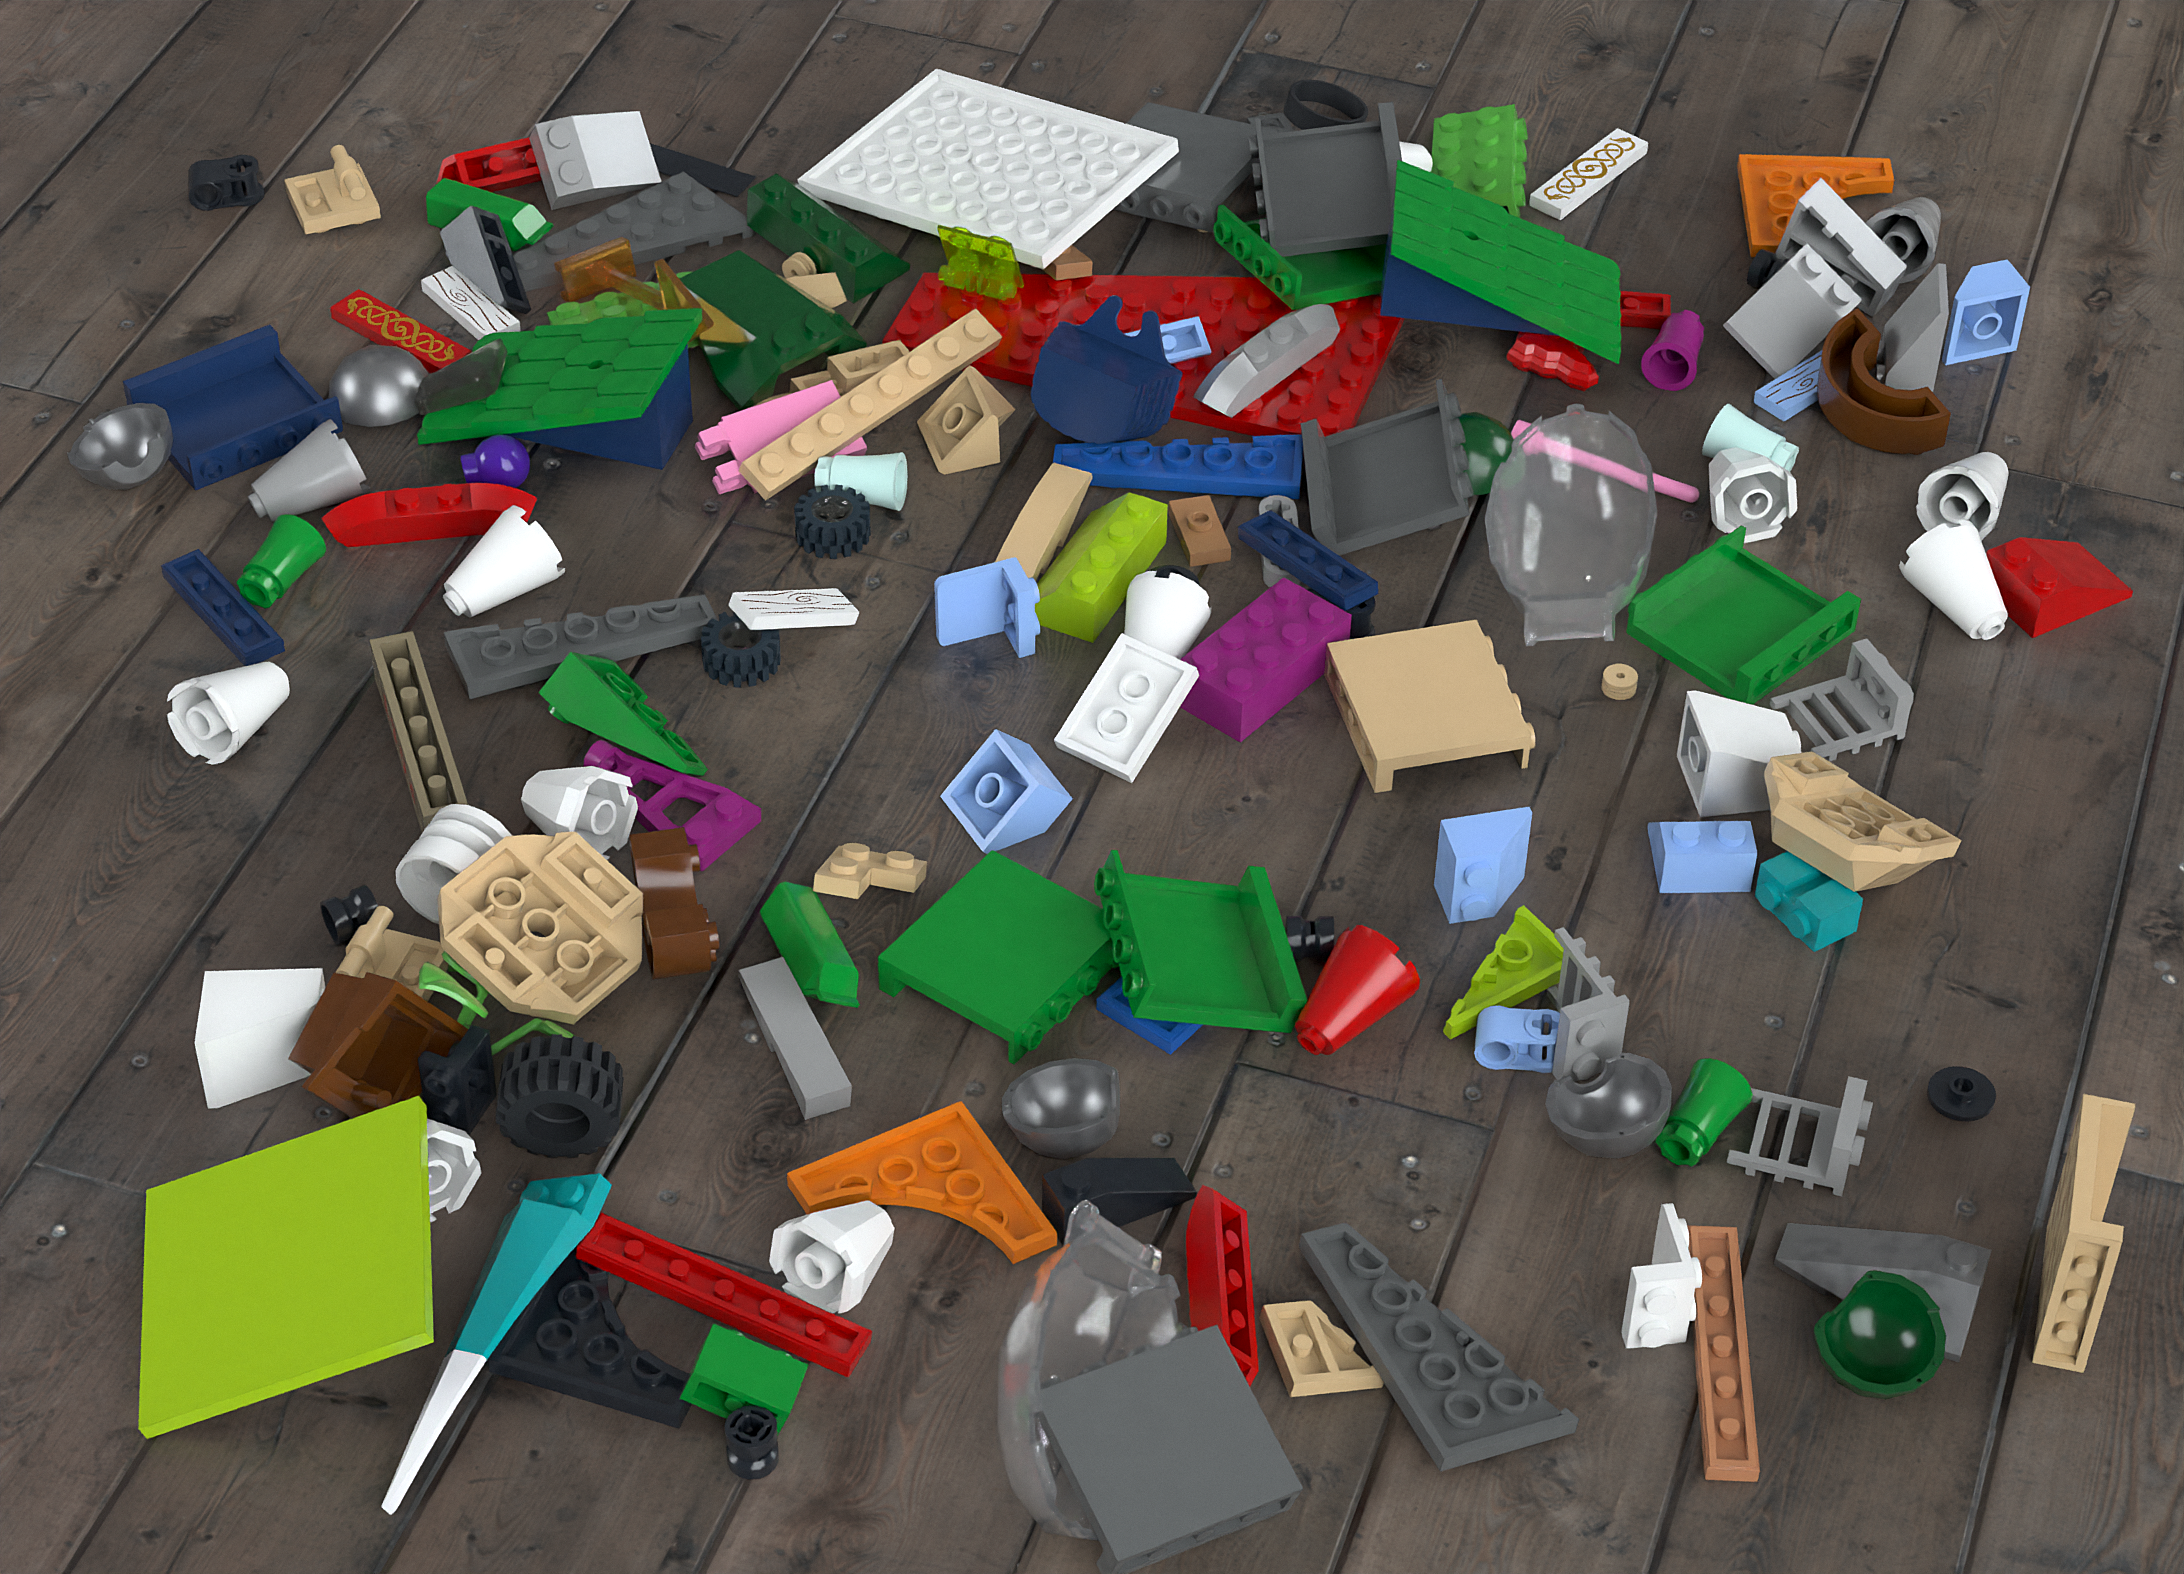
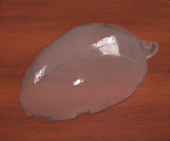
M1575 403L1567 406L1566 413L1543 421L1542 416H1540L1514 439L1511 444L1512 452L1506 463L1501 462L1494 475L1485 515L1490 561L1514 606L1525 615L1524 635L1526 646H1536V641L1604 638L1605 642L1614 641L1615 615L1630 603L1645 579L1655 540L1658 512L1652 466L1646 453H1643L1634 430L1610 411L1609 415L1585 411L1584 405Z
M1082 1201L1073 1209L1069 1218L1064 1246L1044 1261L1025 1286L1015 1307L998 1352L996 1441L1012 1490L1045 1533L1099 1541L1038 1418H1034L1035 1413L1042 1412L1040 1384L1056 1377L1061 1378L1062 1382L1074 1378L1085 1367L1098 1361L1105 1360L1108 1365L1120 1361L1131 1350L1144 1344H1152L1154 1348L1166 1344L1174 1335L1187 1329V1326L1181 1322L1178 1323L1174 1300L1181 1295L1174 1277L1170 1274L1159 1275L1162 1260L1160 1249L1152 1244L1143 1245L1099 1215L1098 1207L1089 1201Z

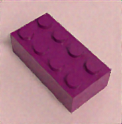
M1283 577L1180 659L1197 667L1199 677L1180 708L1241 743L1325 673L1327 643L1350 640L1352 615Z

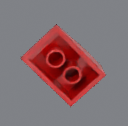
M2019 537L1986 551L2008 617L2031 638L2131 598L2133 594L2132 589L2078 542Z

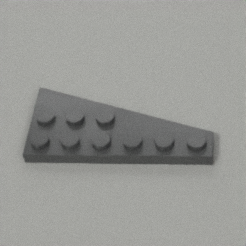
M682 172L524 250L516 252L513 258L525 292L568 282L570 274L590 270L592 275L607 272V265L625 261L626 266L629 267L685 253L686 246L706 242L711 247L723 244V237L740 233L742 238L755 236L756 232L747 226V217L685 172Z
M1345 1222L1302 1233L1299 1249L1440 1472L1576 1432L1579 1422L1578 1417L1567 1408L1559 1411L1543 1397L1545 1390L1531 1378L1527 1381L1522 1380L1504 1364L1505 1356L1451 1310L1446 1308L1441 1311L1426 1299L1427 1290L1414 1279L1406 1282L1388 1266L1389 1258Z

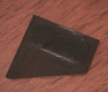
M502 339L494 340L423 378L414 402L420 414L432 413L496 394L508 352Z

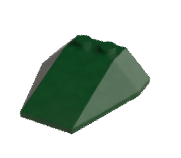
M740 250L683 276L675 282V287L685 309L702 308L703 320L696 329L695 335L716 385L739 411L771 397L778 375L824 352L830 357L863 349L867 346V342L841 314Z

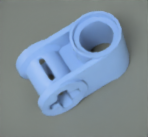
M1490 1006L1483 1009L1477 1018L1474 1052L1476 1060L1480 1065L1494 1070L1516 1069L1551 1073L1560 1013L1550 1009L1531 1010L1504 1006ZM1547 1022L1549 1024L1548 1035H1543L1544 1023ZM1542 1047H1547V1058L1545 1060L1542 1059Z

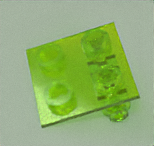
M938 225V233L948 261V266L941 265L938 279L944 281L945 286L964 290L966 285V290L973 292L977 285L978 294H985L986 296L1004 301L1007 297L1012 299L1015 297L1017 287L1023 288L1024 283L1012 243L999 236L986 237L974 234L966 228L959 226L950 228Z

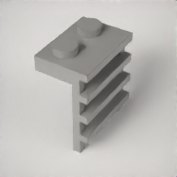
M1866 638L1852 643L1845 676L1770 698L1769 705L1773 710L1784 707L1816 746L1811 748V752L1816 753L1822 758L1825 757L1830 762L1836 760L1837 753L1848 750L1851 755L1859 753L1860 746L1871 743L1874 748L1881 746L1884 738L1893 736L1896 740L1904 739L1914 693L1910 685L1902 680L1889 665L1887 658L1879 653ZM1829 693L1862 733L1857 734L1825 694ZM1807 700L1839 740L1834 741L1802 701Z
M1563 927L1555 930L1554 936L1564 949L1559 988L1554 986L1547 989L1548 998L1560 1013L1552 1074L1556 1080L1571 1076L1575 1082L1587 1080L1603 1072L1605 1060L1622 1053L1630 1001L1625 994L1619 997L1614 995V979L1611 975L1601 978L1599 975L1600 961L1594 956L1587 959L1585 956L1586 942L1582 937L1573 940Z
M1848 1076L1841 1108L1751 1088L1753 1094L1751 1102L1761 1104L1750 1152L1747 1154L1729 1150L1727 1163L1746 1167L1745 1174L1755 1176L1756 1170L1775 1174L1774 1181L1784 1183L1785 1177L1804 1181L1803 1188L1813 1190L1814 1184L1832 1187V1194L1842 1197L1849 1164L1859 1166L1865 1137L1856 1136L1857 1129L1867 1131L1873 1102L1864 1100L1867 1080ZM1771 1107L1790 1111L1778 1161L1760 1157ZM1800 1113L1819 1117L1808 1167L1788 1163Z

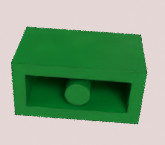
M713 1323L699 1350L680 1399L726 1419L736 1409L744 1406L755 1405L766 1408L777 1420L778 1436L790 1415L808 1364L794 1359L784 1351L773 1350L750 1340L736 1330L725 1329Z

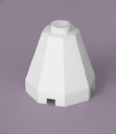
M1734 447L1719 451L1709 463L1712 521L1724 533H1731L1742 525L1746 527L1744 543L1775 537L1783 528L1780 525L1786 516L1790 519L1797 511L1796 479L1789 471L1768 457Z
M595 766L539 771L526 782L521 797L525 814L547 836H555V833L576 831L606 860L610 858L603 855L607 849L613 845L619 850L627 843L638 810L636 798L628 794L626 787H632L630 777Z
M427 1119L430 1222H432L436 1218L431 1213L445 1206L448 1213L462 1207L481 1175L479 1161L474 1157L473 1151H476L474 1140L465 1131Z
M869 1200L814 1212L788 1220L774 1230L769 1263L775 1274L783 1270L788 1280L787 1283L782 1285L785 1293L834 1314L839 1311L838 1314L844 1313L857 1305L863 1298L892 1245L895 1228L887 1212Z

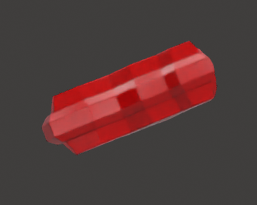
M1519 332L1515 344L1507 353V360L1512 362L1513 366L1522 372L1532 371L1542 378L1559 379L1569 387L1585 391L1587 388L1598 384L1599 380L1593 364L1583 355L1584 348L1561 336Z

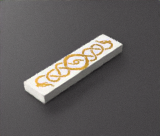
M1617 128L1530 194L1529 206L1558 220L1563 219L1647 154L1648 142Z

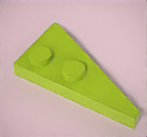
M1524 905L1517 909L1514 915V922L1505 935H1500L1495 943L1494 951L1486 956L1472 977L1471 987L1462 1000L1458 999L1451 1009L1450 1018L1446 1021L1443 1033L1450 1040L1476 1027L1478 1015L1483 1009L1490 1006L1512 1008L1559 983L1564 949L1554 937L1555 934Z

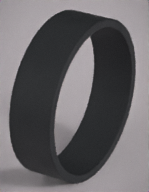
M1307 79L1293 83L1283 108L1287 119L1301 130L1363 123L1368 116V107L1357 95L1341 86L1320 80ZM1300 101H1312L1331 106L1343 112L1352 120L1336 119L1319 114L1303 105Z

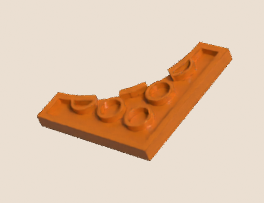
M1739 154L1737 169L1750 256L1755 257L1761 249L1776 253L1798 200L1820 178L1841 199L1863 194L1892 193L1894 176L1890 158Z
M962 1101L787 1173L788 1187L806 1214L868 1200L876 1205H897L925 1209L956 1219L977 1230L1001 1249L1013 1264L1057 1245L1056 1230Z

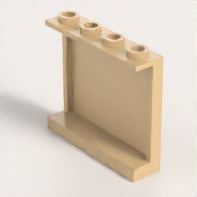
M1477 619L1327 643L1324 676L1375 793L1392 790L1393 772L1397 769L1512 750L1521 769L1528 768L1530 749L1535 747L1533 726L1530 722L1525 723L1521 714L1519 697L1516 693H1511L1507 685L1505 667L1502 664H1497L1494 657L1492 640L1489 636H1484Z
M2083 1094L2047 1225L2032 1363L2084 1373L2123 1241L2124 1226L2102 1221L2134 1114V1103Z

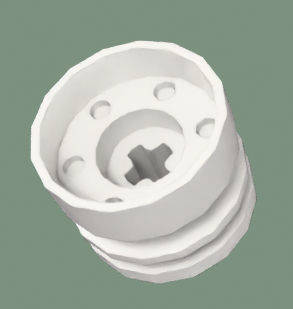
M450 804L439 809L431 823L423 831L419 840H416L396 868V884L403 898L415 911L431 922L439 924L437 898L440 889L503 838L512 835L500 821L485 811L469 805Z

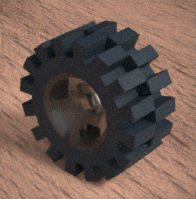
M828 485L821 486V492H817L812 488L808 490V497L802 494L799 497V503H795V537L797 538L798 545L800 547L804 546V551L808 554L815 550V555L819 558H823L825 553L830 554V559H837V553H842L844 558L851 556V549L858 553L863 549L862 544H868L869 536H871L870 505L868 501H865V496L862 493L856 495V489L849 487L844 492L843 485H835V490H829Z
M734 611L731 617H728L726 612L719 614V621L712 618L708 621V627H703L701 636L703 668L705 672L709 671V677L712 680L719 677L720 684L727 686L729 681H733L734 687L741 688V682L748 681V685L751 687L756 685L757 678L765 682L769 680V673L775 675L778 671V665L781 662L779 629L750 630Z

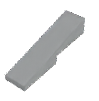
M781 957L740 969L738 977L770 1051H775L804 1119L807 1120L849 1107L852 1085L785 959Z

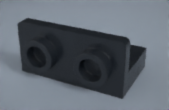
M475 1025L470 1026L461 1041L453 1043L447 1057L425 1050L418 1057L423 1102L427 1106V1119L460 1129L468 1135L471 1134L497 1095L490 1031Z

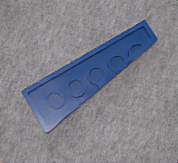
M1296 434L1253 436L1252 443L1229 444L1228 437L1212 438V444L1189 445L1188 439H1172V443L1153 447L1147 441L1055 444L1053 463L1092 473L1093 478L1089 486L1233 496L1269 497L1280 495L1290 499H1299L1303 440L1302 435Z

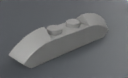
M1317 304L1282 316L1220 361L1206 376L1193 397L1232 418L1334 342L1340 327L1333 308L1326 304Z

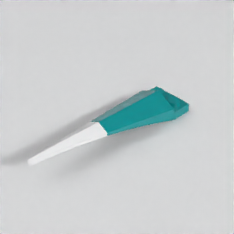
M600 1173L530 1181L520 1196V1203L504 1217L382 1503V1508L390 1515L396 1511L438 1435L486 1360L538 1290L594 1227L612 1186Z

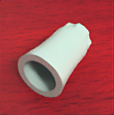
M1731 404L1725 405L1716 416L1708 431L1702 449L1704 456L1714 458L1721 450L1738 447L1764 455L1789 472L1799 452V447L1786 442L1785 437L1768 430L1748 418Z
M903 452L869 456H821L815 468L816 491L821 492V486L828 485L829 490H835V485H843L844 492L849 487L856 489V495L862 493L865 496V501H868L869 504L900 511L903 507L907 491L906 457Z

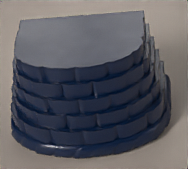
M1117 295L1110 296L1083 324L1076 325L1060 321L1058 327L1054 328L1044 346L1041 347L1039 361L1032 381L1031 402L1035 405L1036 411L1044 421L1049 422L1053 428L1066 436H1071L1073 439L1088 443L1095 442L1096 444L1147 438L1160 431L1163 425H1167L1175 404V396L1179 390L1182 372L1173 367L1166 359L1159 317L1156 312L1149 310L1143 314L1141 331L1136 336H1127L1118 328L1117 316L1123 303Z

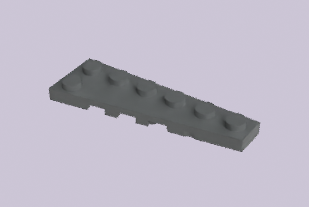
M698 595L648 602L637 606L613 607L603 616L591 617L583 615V612L567 614V621L542 624L541 618L524 620V627L499 630L498 624L443 633L445 646L469 699L549 679L570 652L616 662L699 640L702 636L703 627H708V621L712 618L717 621L718 619L706 596Z

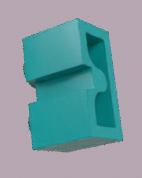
M1788 851L1760 864L1755 897L1765 909L1770 910L1788 927L1794 937L1803 941L1813 952L1857 931L1863 898L1858 893L1836 880H1832L1828 875Z

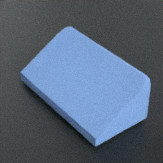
M1199 316L1160 325L1164 353L1170 364L1207 356L1212 353ZM1141 330L1126 333L1125 335L1136 336Z

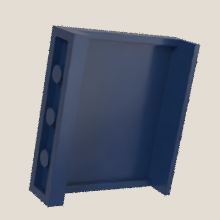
M270 324L123 381L127 405L136 403L156 404L166 410L173 433L171 454L168 460L195 491L287 454L319 425L329 419L338 427L331 431L332 434L343 431L339 399L334 396L324 400L281 354L278 333Z

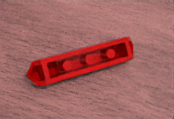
M530 137L453 154L443 159L437 184L443 178H447L489 192H496L542 181L529 139Z
M493 483L445 484L432 487L402 488L400 490L380 491L353 498L338 505L321 519L334 539L347 547L485 535L500 515L513 505L526 511L521 518L527 523L537 498L517 488Z
M1202 1185L1193 1203L1186 1231L1191 1327H1197L1201 1331L1217 1325L1248 1385L1251 1386L1259 1371L1247 1211L1213 1188Z

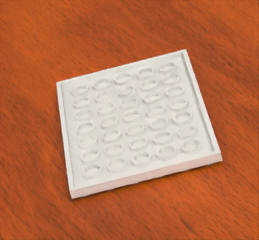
M935 69L798 179V184L821 200L833 202L849 209H855L881 219L908 226L909 228H915L941 238L950 239L1001 257H1007L1044 269L1179 152L1178 140L1174 137Z

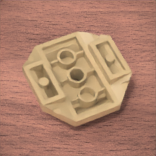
M1814 752L1770 758L1764 771V778L1771 809L1772 842L1854 892L1899 883L1938 859L1953 857L1962 841L1927 819H1915L1863 788L1848 777V772Z
M576 831L555 833V836L533 834L506 836L439 891L437 902L441 948L511 1012L575 1024L635 973L642 961L641 916L643 913V893ZM530 931L539 932L543 934L545 937L535 936Z

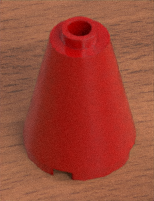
M1356 925L1352 931L1347 927L1340 934L1307 999V1003L1304 1005L1295 1023L1298 1033L1297 1040L1305 1050L1314 1055H1319L1320 1053L1324 1055L1333 1054L1411 998L1419 989L1420 977L1416 967L1410 960L1405 966L1395 956L1400 948L1378 931L1363 925Z

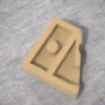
M1311 1300L1263 1305L1259 1319L1290 1397L1382 1388L1384 1382L1374 1366L1370 1367L1353 1351L1356 1342L1342 1329L1332 1325L1328 1316Z

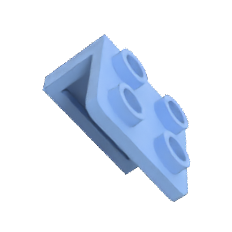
M1016 557L944 575L936 579L934 583L936 637L940 645L946 646L1004 631L1019 658L1035 654V636L1040 634L1039 620L1035 613V603H1039L1040 600L1039 590L1034 578L1026 576Z

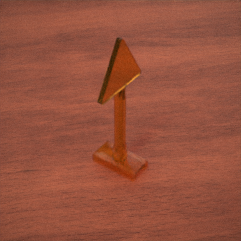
M618 237L554 263L555 270L562 274L565 290L561 292V296L567 302H574L606 288L613 287L659 310L702 308L664 259L655 262L660 291L634 279L633 277H636L637 274L630 242L624 237ZM703 308V320L688 344L714 326L713 320Z

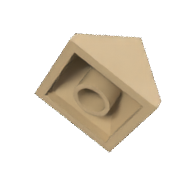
M969 365L920 417L917 423L938 471L946 475L1000 463L999 427L1016 409L976 368Z

